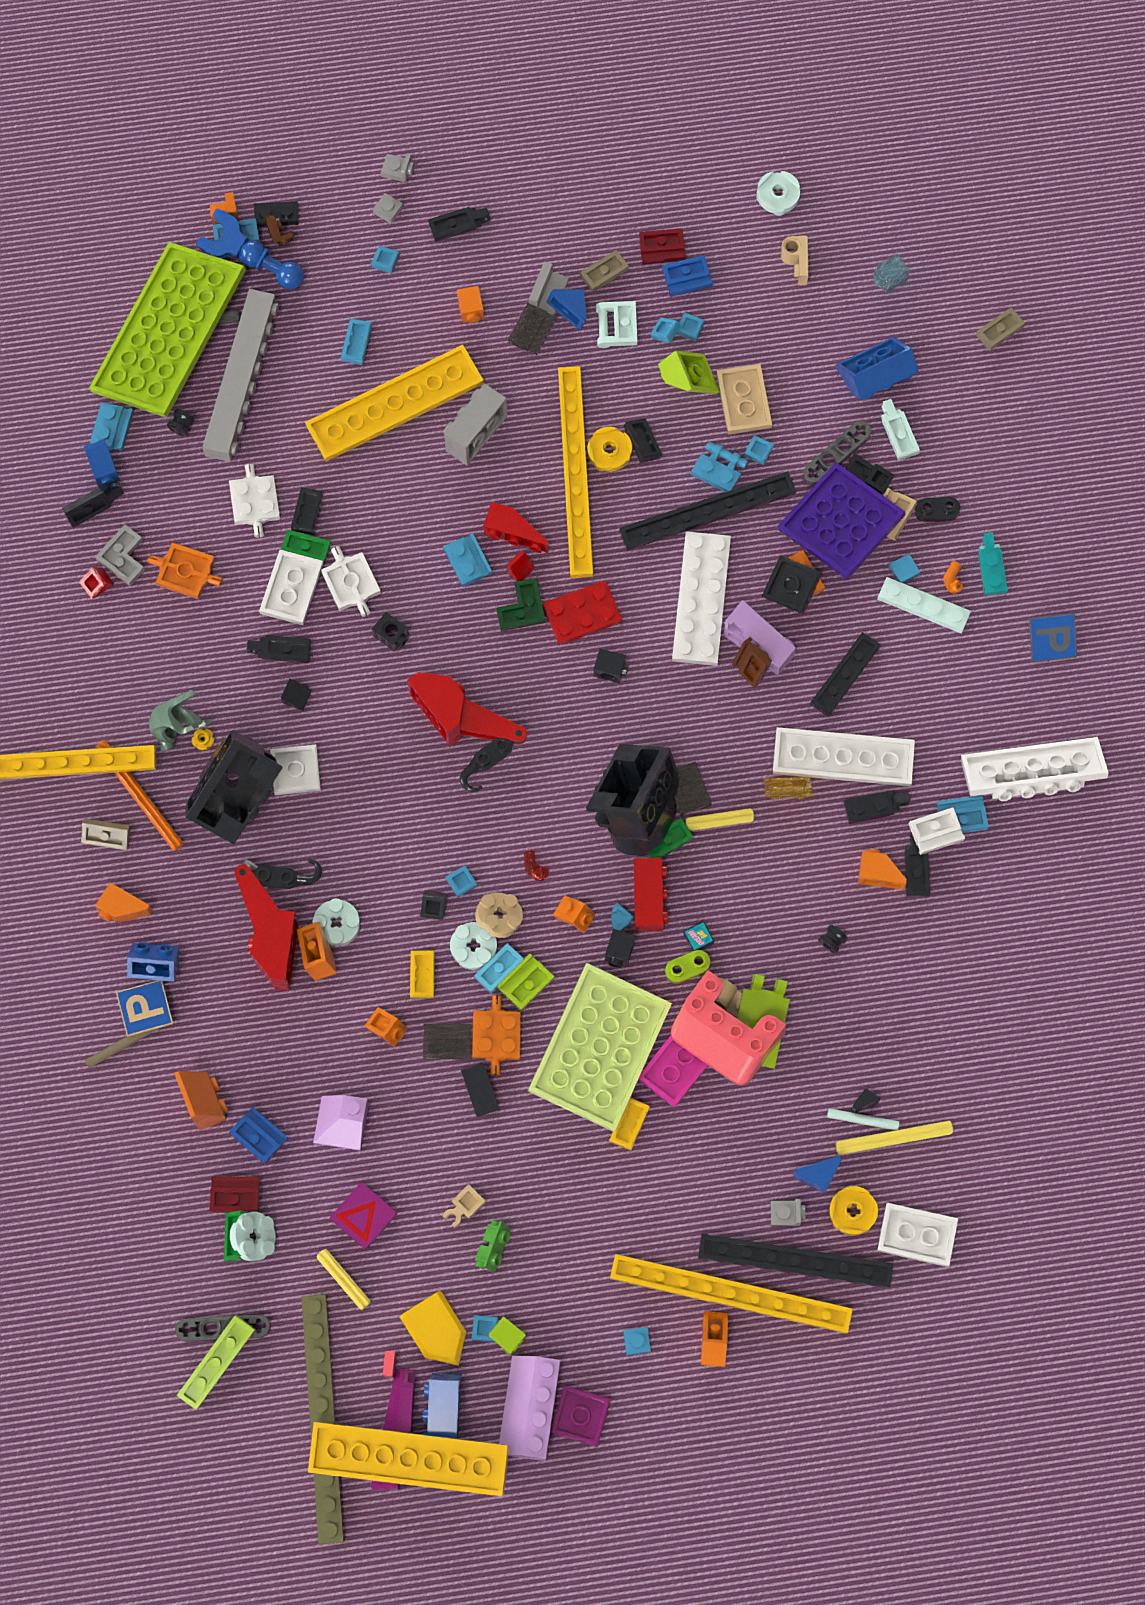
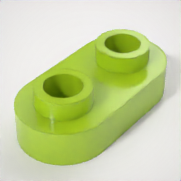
M696 950L673 959L666 965L665 976L669 982L680 984L703 975L709 970L710 957L706 952ZM700 958L703 960V963L697 965L694 960ZM679 967L681 973L675 974L673 968Z

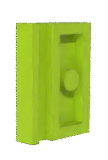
M529 954L497 985V988L522 1011L554 980V976Z

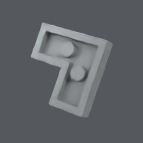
M125 524L95 556L99 563L129 586L145 571L141 564L129 556L143 539Z

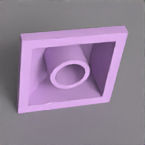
M346 1095L322 1096L313 1143L361 1151L369 1107L368 1100L366 1098Z

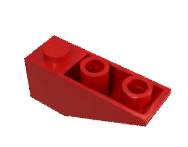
M491 502L483 524L484 534L488 538L506 540L509 544L517 547L521 545L526 546L536 553H548L549 542L514 508Z

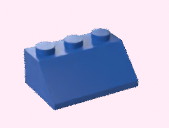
M891 337L835 364L851 394L860 400L869 399L874 393L880 390H887L893 384L908 380L913 374L919 372L912 348L895 337Z

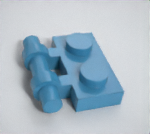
M708 441L705 449L712 452L710 457L701 454L691 471V475L723 492L731 491L741 477V473L735 470L736 466L745 469L748 461L741 458L742 455L736 452L733 454L724 449L723 445ZM721 457L730 463L726 466L718 462V458Z

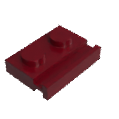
M683 228L639 232L642 265L686 260Z
M211 1176L210 1213H228L240 1210L248 1211V1213L259 1212L260 1178Z

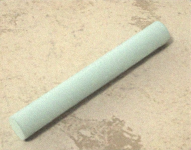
M828 1109L827 1118L891 1130H898L899 1121Z

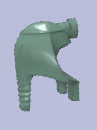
M189 690L158 705L149 716V729L152 735L160 742L161 752L174 747L173 742L176 740L177 733L184 734L211 723L210 719L201 722V718L181 705L196 695L194 691ZM180 723H188L190 726L185 728Z

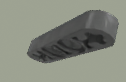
M857 421L852 424L805 467L803 481L809 486H814L832 467V465L824 464L823 458L826 456H832L839 465L844 463L868 441L871 433L870 425L865 421ZM857 429L860 431L864 429V435L859 434L854 441L853 437L856 436ZM841 442H848L851 445V449L842 451L839 448V444ZM820 466L821 469L817 473V478L814 476L809 478V472L815 473Z
M234 1316L182 1319L175 1326V1334L183 1342L217 1341ZM239 1316L244 1321L249 1320V1325H256L258 1320H261L262 1324H266V1328H262L261 1333H258L255 1329L249 1339L263 1338L269 1334L271 1325L265 1316ZM210 1322L215 1323L218 1328L216 1334L212 1336L204 1333L205 1325ZM196 1323H200L199 1331L201 1337H197V1332H189L188 1337H185L180 1332V1329H184L185 1324H188L190 1328H198Z

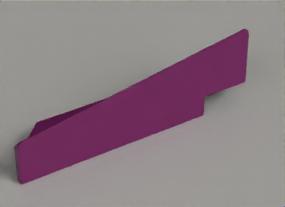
M397 1369L395 1371L383 1430L412 1433L415 1370ZM372 1480L371 1488L374 1490L399 1491V1484Z

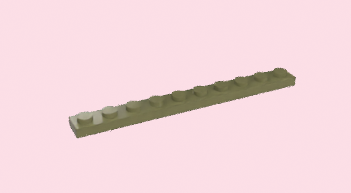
M326 1294L301 1296L311 1441L314 1422L336 1424ZM314 1473L319 1545L344 1543L339 1476Z

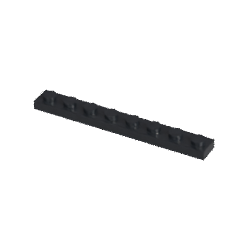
M787 471L621 527L619 532L626 550L629 551L795 495L796 489Z
M701 1234L698 1259L888 1289L891 1287L894 1264L708 1234Z

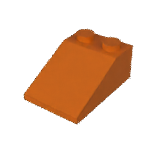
M178 1071L174 1073L189 1114L199 1130L226 1120L224 1113L228 1112L224 1099L219 1100L216 1091L220 1089L215 1077L210 1078L208 1072Z

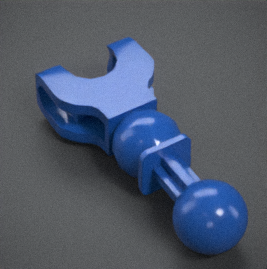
M220 209L214 211L213 217L224 228L223 235L214 241L200 237L196 243L200 250L221 259L235 257L238 260L240 259L241 263L250 268L256 267L258 271L265 268L276 275L280 286L288 290L296 289L303 283L304 271L298 263L293 261L281 263L270 257L271 252L269 249H265L262 243L256 240H249L247 236L242 234L241 226L234 216Z

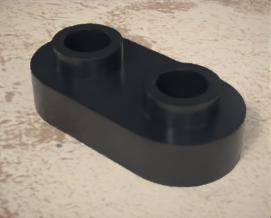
M953 497L923 498L917 502L915 507V516L922 522L952 521L958 517L960 512V503ZM951 505L953 509L949 510L945 506ZM928 506L931 510L926 511L923 507Z

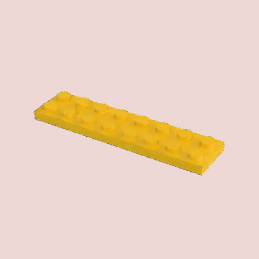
M461 345L306 421L305 425L327 462L484 384V380L465 347Z
M314 1422L308 1472L504 1496L509 1445Z

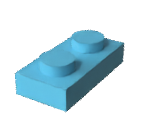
M507 943L474 975V978L492 994L497 989V985L524 958Z

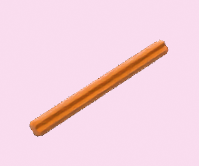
M105 740L96 745V749L111 748ZM114 772L171 849L176 851L183 846L181 839L131 773Z

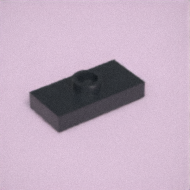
M646 418L625 422L623 427L631 440L640 463L660 459L662 453Z
M301 487L291 524L292 531L313 535L324 495L323 491Z

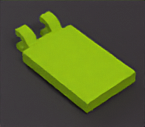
M753 974L750 990H742L736 1018L751 1029L756 1026L762 1017L767 1015L775 1016L785 1023L790 999L783 998L788 981L776 979L774 991L772 992L761 989L765 976ZM781 1040L762 1066L775 1069Z

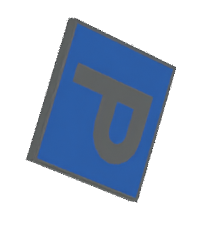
M1075 613L1029 618L1032 663L1077 657Z

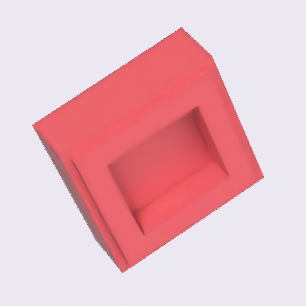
M395 1351L385 1352L383 1367L385 1378L394 1379Z

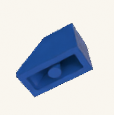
M105 439L83 446L98 487L115 480H120Z

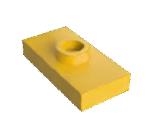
M411 951L410 998H434V951Z
M630 1098L609 1142L631 1151L650 1106Z

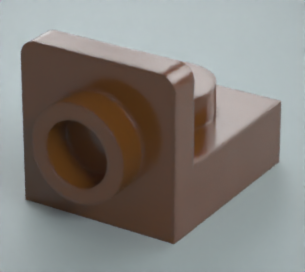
M273 214L264 216L273 243L278 242V245H283L291 242L290 238L295 237L294 233L289 231L280 234L279 231L283 230L279 217L275 218Z

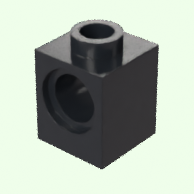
M387 612L383 614L372 628L373 637L394 652L398 647L402 648L409 639L408 628ZM390 630L398 632L395 636L386 635Z
M599 649L593 669V677L620 684L621 678L626 677L629 664L626 663V655Z
M613 929L605 953V961H608L610 966L616 968L627 967L636 935Z

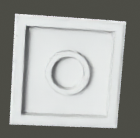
M316 744L270 749L277 763L283 766L273 783L275 795L321 790Z

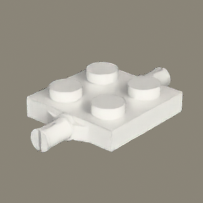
M249 464L244 466L246 471L245 478L229 480L235 525H253L254 536L259 538L258 529L260 537L264 536L262 524L268 521L280 520L274 475L255 476L254 464H250L251 472L249 471Z
M336 546V550L332 548L331 552L336 561L331 566L321 569V573L339 612L351 606H358L362 617L366 616L365 612L369 615L371 612L366 601L381 594L363 553L361 552L352 557H344L340 546Z

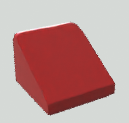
M523 550L507 564L508 575L517 582L524 581L534 570L533 564Z
M93 567L79 581L91 599L96 598L114 584L102 567Z

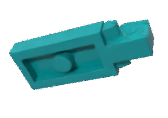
M993 532L984 533L982 537L983 546H979L978 552L984 596L1007 594L1008 589L1000 544H994Z

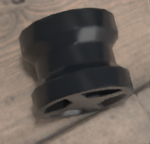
M175 409L174 417L168 421L167 427L177 435L186 436L188 427L195 420L185 411Z
M829 925L826 934L818 938L820 944L833 954H836L839 951V946L848 940L847 936L834 925Z

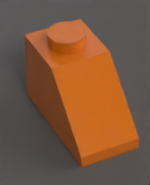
M876 849L862 851L858 884L904 890L907 879L886 854L880 853Z
M109 883L95 905L99 912L98 915L108 922L114 920L117 923L149 916L153 912L150 905L112 883Z
M316 922L297 929L304 969L317 981L336 974L333 952L320 923Z
M704 1311L701 1365L725 1367L728 1313Z

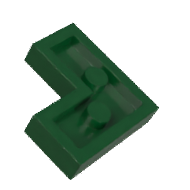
M536 578L514 582L517 604L496 607L501 631L545 623Z

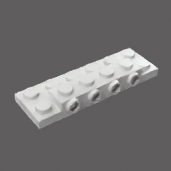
M1098 737L961 755V763L970 796L991 794L993 799L999 798L1000 801H1008L1012 796L1020 795L1023 798H1031L1035 793L1042 792L1046 795H1053L1058 790L1065 789L1069 792H1076L1081 787H1084L1085 781L1108 778V770Z

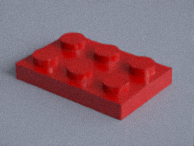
M606 580L543 603L544 611L559 646L622 623V617Z

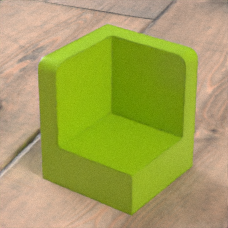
M504 1316L489 1333V1337L500 1345L509 1356H512L526 1339V1335Z

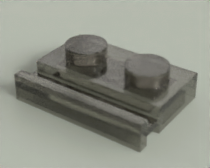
M527 303L508 338V343L538 355L556 321V315H551L547 311Z
M696 762L678 767L679 785L673 800L679 815L683 816V814L692 813L711 806L712 802Z
M424 1024L423 1059L471 1060V1024Z

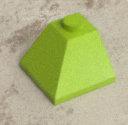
M676 350L658 364L661 376L666 384L691 392L718 394L720 392L705 354Z

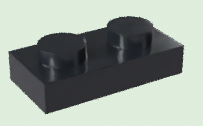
M298 201L254 203V218H256L257 227H267L264 216L273 214L275 218L279 217L282 226L299 225Z

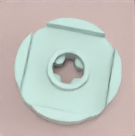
M769 172L760 179L756 198L766 211L781 216L791 211L798 204L800 185L798 180L788 172ZM782 189V195L776 196L773 190L779 191Z
M337 898L322 904L315 912L313 923H320L330 946L347 945L359 933L360 920L357 910L350 903ZM341 918L342 927L336 926L332 928V919Z
M477 922L458 926L450 940V950L453 958L460 966L469 970L481 969L497 952L496 937L489 935V931L483 927L481 929ZM473 940L480 944V948H476L475 952H472L470 947H467V944Z
M249 1212L240 1215V1218L236 1223H233L230 1230V1241L234 1251L237 1250L242 1255L240 1257L246 1261L262 1260L266 1256L271 1255L275 1249V1230L272 1218L259 1212ZM253 1231L256 1235L255 1242L252 1238H250V1234L253 1233Z

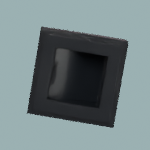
M289 678L282 693L281 701L283 704L303 711L312 690Z
M425 890L422 897L420 917L443 920L448 894Z
M866 1088L853 1104L851 1112L857 1113L880 1102V1098Z

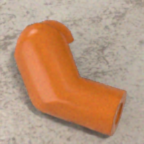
M956 561L951 562L943 576L945 586L952 594L961 592L963 589V584L959 583L960 581L956 577L962 566Z

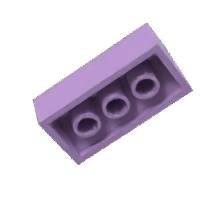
M512 1356L499 1444L509 1445L508 1456L546 1461L560 1360L537 1356Z

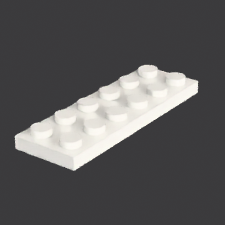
M686 531L672 661L713 666L718 664L731 536Z
M777 727L773 774L911 786L915 740Z

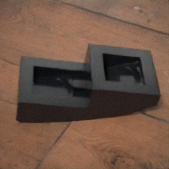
M856 454L851 457L845 467L846 470L882 495L895 476L878 464L871 465Z
M484 1063L462 1069L461 1073L476 1117L498 1111L499 1107Z

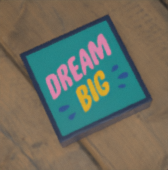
M704 921L683 931V935L692 952L702 950L715 942Z

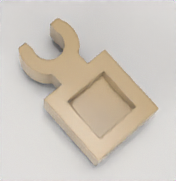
M468 1184L452 1200L456 1207L446 1210L443 1218L447 1219L448 1216L454 1215L456 1221L453 1222L452 1227L456 1228L460 1225L463 1215L470 1219L486 1201Z

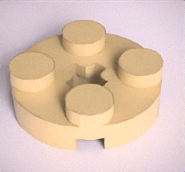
M490 893L482 897L477 906L475 918L478 926L489 931V935L505 938L511 936L519 928L523 919V912L514 895ZM496 911L503 913L502 919H499L498 915H494Z

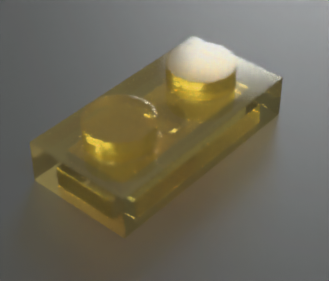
M810 777L764 778L765 798L780 799L782 797H794L802 799L812 797Z

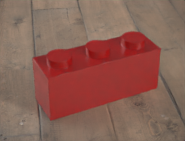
M634 858L635 932H663L664 924H668V910H663V902H667V888H663L662 879H667V865H662V858Z

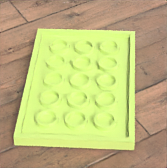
M586 963L528 1092L614 1132L672 1003Z

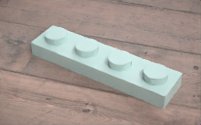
M886 577L877 599L961 634L971 612Z

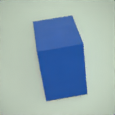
M553 289L546 302L580 330L587 319L584 290Z
M836 1156L796 1169L793 1172L794 1179L825 1194L841 1162V1157Z

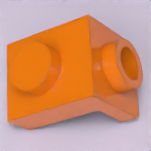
M564 895L553 916L585 933L588 926L592 923L595 913L585 903Z

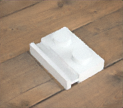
M954 808L909 822V827L916 845L919 847L920 855L964 841L965 839Z

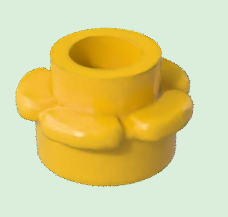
M209 729L196 730L194 737L191 739L193 746H196L199 750L209 749L214 744L213 733Z

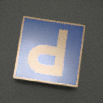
M162 980L116 992L127 1037L173 1024Z

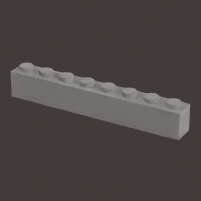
M253 289L248 291L202 447L205 457L231 462L232 456L237 454L239 447L237 439L244 431V415H248L250 410V402L248 401L250 395L255 393V377L260 375L262 368L260 360L262 355H266L268 347L266 342L267 336L272 334L273 316H277L279 310V303L276 302L275 294Z

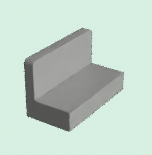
M544 261L529 297V309L550 316H554L556 310L546 302L550 292L553 289H565L569 281L568 277L553 272V264Z

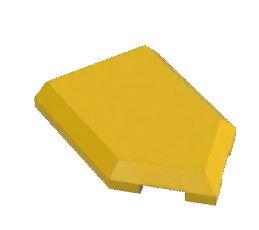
M439 1291L403 1313L400 1318L426 1359L459 1366L466 1330L443 1293Z

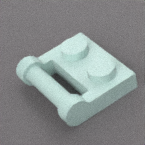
M636 301L600 302L596 304V312L599 315L598 347L608 348L610 346L637 345ZM608 312H614L615 336H608Z

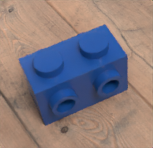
M145 942L132 943L127 956L128 978L174 982L179 969V947L168 944L152 945Z

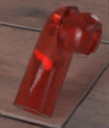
M535 851L524 852L526 874L536 881H544L549 875L548 869L536 864Z

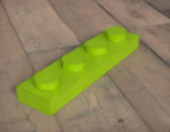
M235 1315L177 1396L197 1410L255 1328Z

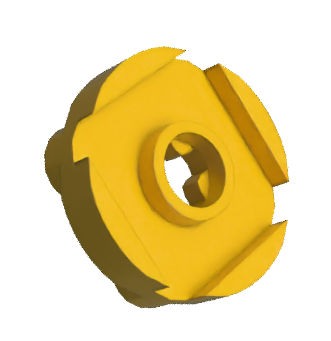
M604 427L593 434V437L588 442L587 453L589 460L598 471H617L629 464L632 455V443L625 432L622 433L615 427ZM607 445H610L611 448H616L611 454L604 451Z
M849 1186L839 1191L833 1197L829 1207V1215L836 1229L844 1234L855 1236L868 1232L874 1225L878 1216V1206L866 1189L858 1186ZM853 1204L856 1205L857 1210H860V1214H856L855 1217H851L850 1213L847 1212V1208H851Z

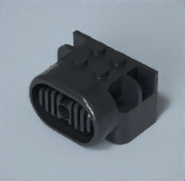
M232 730L227 738L216 748L201 772L198 784L185 806L186 818L226 841L235 844L250 820L254 821L260 810L258 806L262 800L265 802L272 792L270 787L283 766L278 764L276 758L266 752L264 747L257 741ZM229 774H237L239 776L235 780L227 778Z
M619 744L586 806L587 811L597 812L595 815L596 824L600 827L608 828L614 847L623 854L641 855L657 848L664 840L675 818L676 807L673 797L679 785V774L671 749L669 747Z

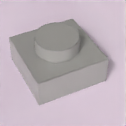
M384 193L373 208V214L392 224L403 209V203Z

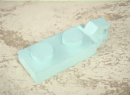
M891 399L883 401L881 407L884 414L881 415V419L898 461L919 454L920 449L904 411L896 410Z

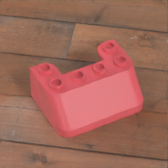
M708 970L683 1004L671 1027V1037L677 1044L734 1084L746 1085L752 1080L785 1035L786 1024L775 1016L767 1015L762 1017L753 1029L745 1025L714 1003L722 992L723 984L719 977Z

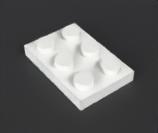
M279 550L259 610L260 614L304 625L321 574L323 561Z
M887 1203L877 1251L949 1267L958 1218Z

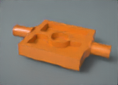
M173 542L168 553L163 558L152 554L148 558V563L160 567V573L156 580L157 586L196 599L200 598L202 590L207 583L220 587L223 581L222 577L211 574V568L215 561L214 556Z
M496 995L492 996V1009L487 1011L473 1010L472 1059H484L491 1062V1076H495V1067L496 1076L501 1075L500 1062L520 1059V1012L501 1010L502 996L500 995L497 997V1004Z

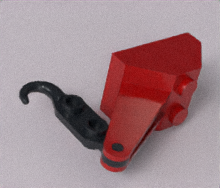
M417 672L407 680L410 696L449 746L458 742L462 735L493 740L476 752L469 765L461 772L460 784L466 791L477 792L482 789L481 785L473 787L468 784L467 780L470 775L489 770L511 754L514 744L520 745L527 740V731L523 726L515 724L466 699L464 687L459 681L454 682L451 676Z
M309 858L307 860L308 863L315 866V873L312 876H304L291 868L266 865L251 870L247 865L242 864L237 866L234 871L254 928L253 937H249L248 940L250 957H253L256 966L275 990L290 991L299 922L295 911L279 910L264 887L291 889L301 885L316 883L321 878L322 867L315 859Z

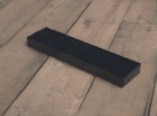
M862 632L812 699L810 705L829 717L880 649L881 644Z

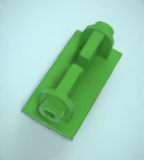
M492 1220L491 1224L487 1225L482 1240L488 1242L489 1246L480 1245L475 1258L476 1267L486 1268L492 1273H495L500 1265L505 1244L510 1239L511 1228L502 1221Z

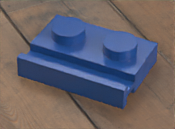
M705 255L662 265L670 297L713 287Z
M251 1107L250 1111L229 1131L232 1137L264 1165L281 1148L282 1144L288 1140L285 1134L254 1107Z

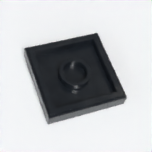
M780 555L762 597L804 615L822 573Z

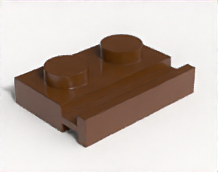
M749 637L742 643L732 665L733 667L737 665L740 669L739 673L754 688L761 683L772 660L767 652L758 645L754 646L751 643L752 639Z

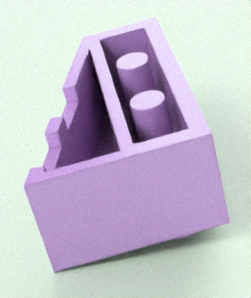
M743 600L726 619L724 636L738 647H741L742 643L750 637L752 639L751 643L754 646L758 645L767 652L772 660L768 669L777 676L794 657L796 648L793 642L783 637Z

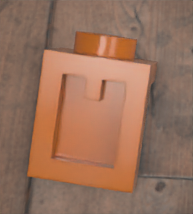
M377 1007L365 1024L369 1031L383 1038L393 1047L403 1038L407 1027L398 1018Z

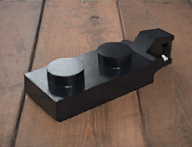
M466 207L428 220L434 241L437 242L481 227V224L490 221V215L487 207L479 210Z
M115 480L66 505L62 510L70 525L76 527L112 507L111 503L114 499L123 495L124 492L120 484Z
M265 635V637H260V641H247V653L258 654V658L309 663L311 639Z
M885 791L846 799L843 803L848 823L853 824L894 815V813L900 811L899 807L909 805L910 798L908 792L896 795L895 791Z
M912 833L910 836V846H905L904 851L905 878L907 879L905 885L906 898L930 897L928 852L920 855L919 847L916 845Z

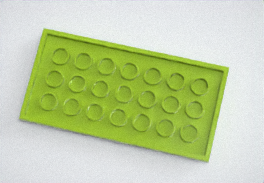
M168 242L89 387L90 391L167 418L246 271L245 267Z

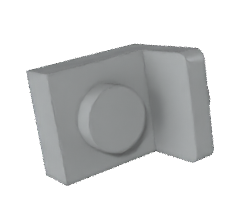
M407 153L405 158L387 154L381 170V177L406 183L408 176H412L415 167L411 154Z
M795 1199V1201H771V1227L800 1226L801 1220H805V1205H801V1199Z

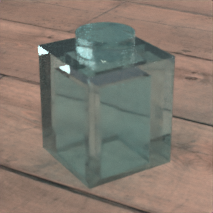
M896 254L875 267L873 279L875 284L879 288L882 287L885 293L908 281L910 270L900 256Z

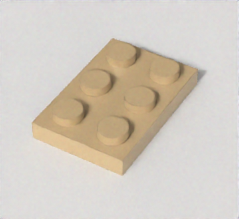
M761 364L717 370L716 375L728 435L772 428Z

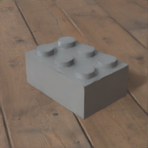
M486 384L481 389L477 388L472 394L468 405H463L455 421L449 422L444 429L446 452L468 466L508 417L506 398Z

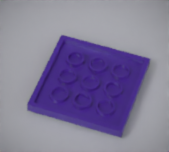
M835 462L778 525V530L848 580L905 517V511Z

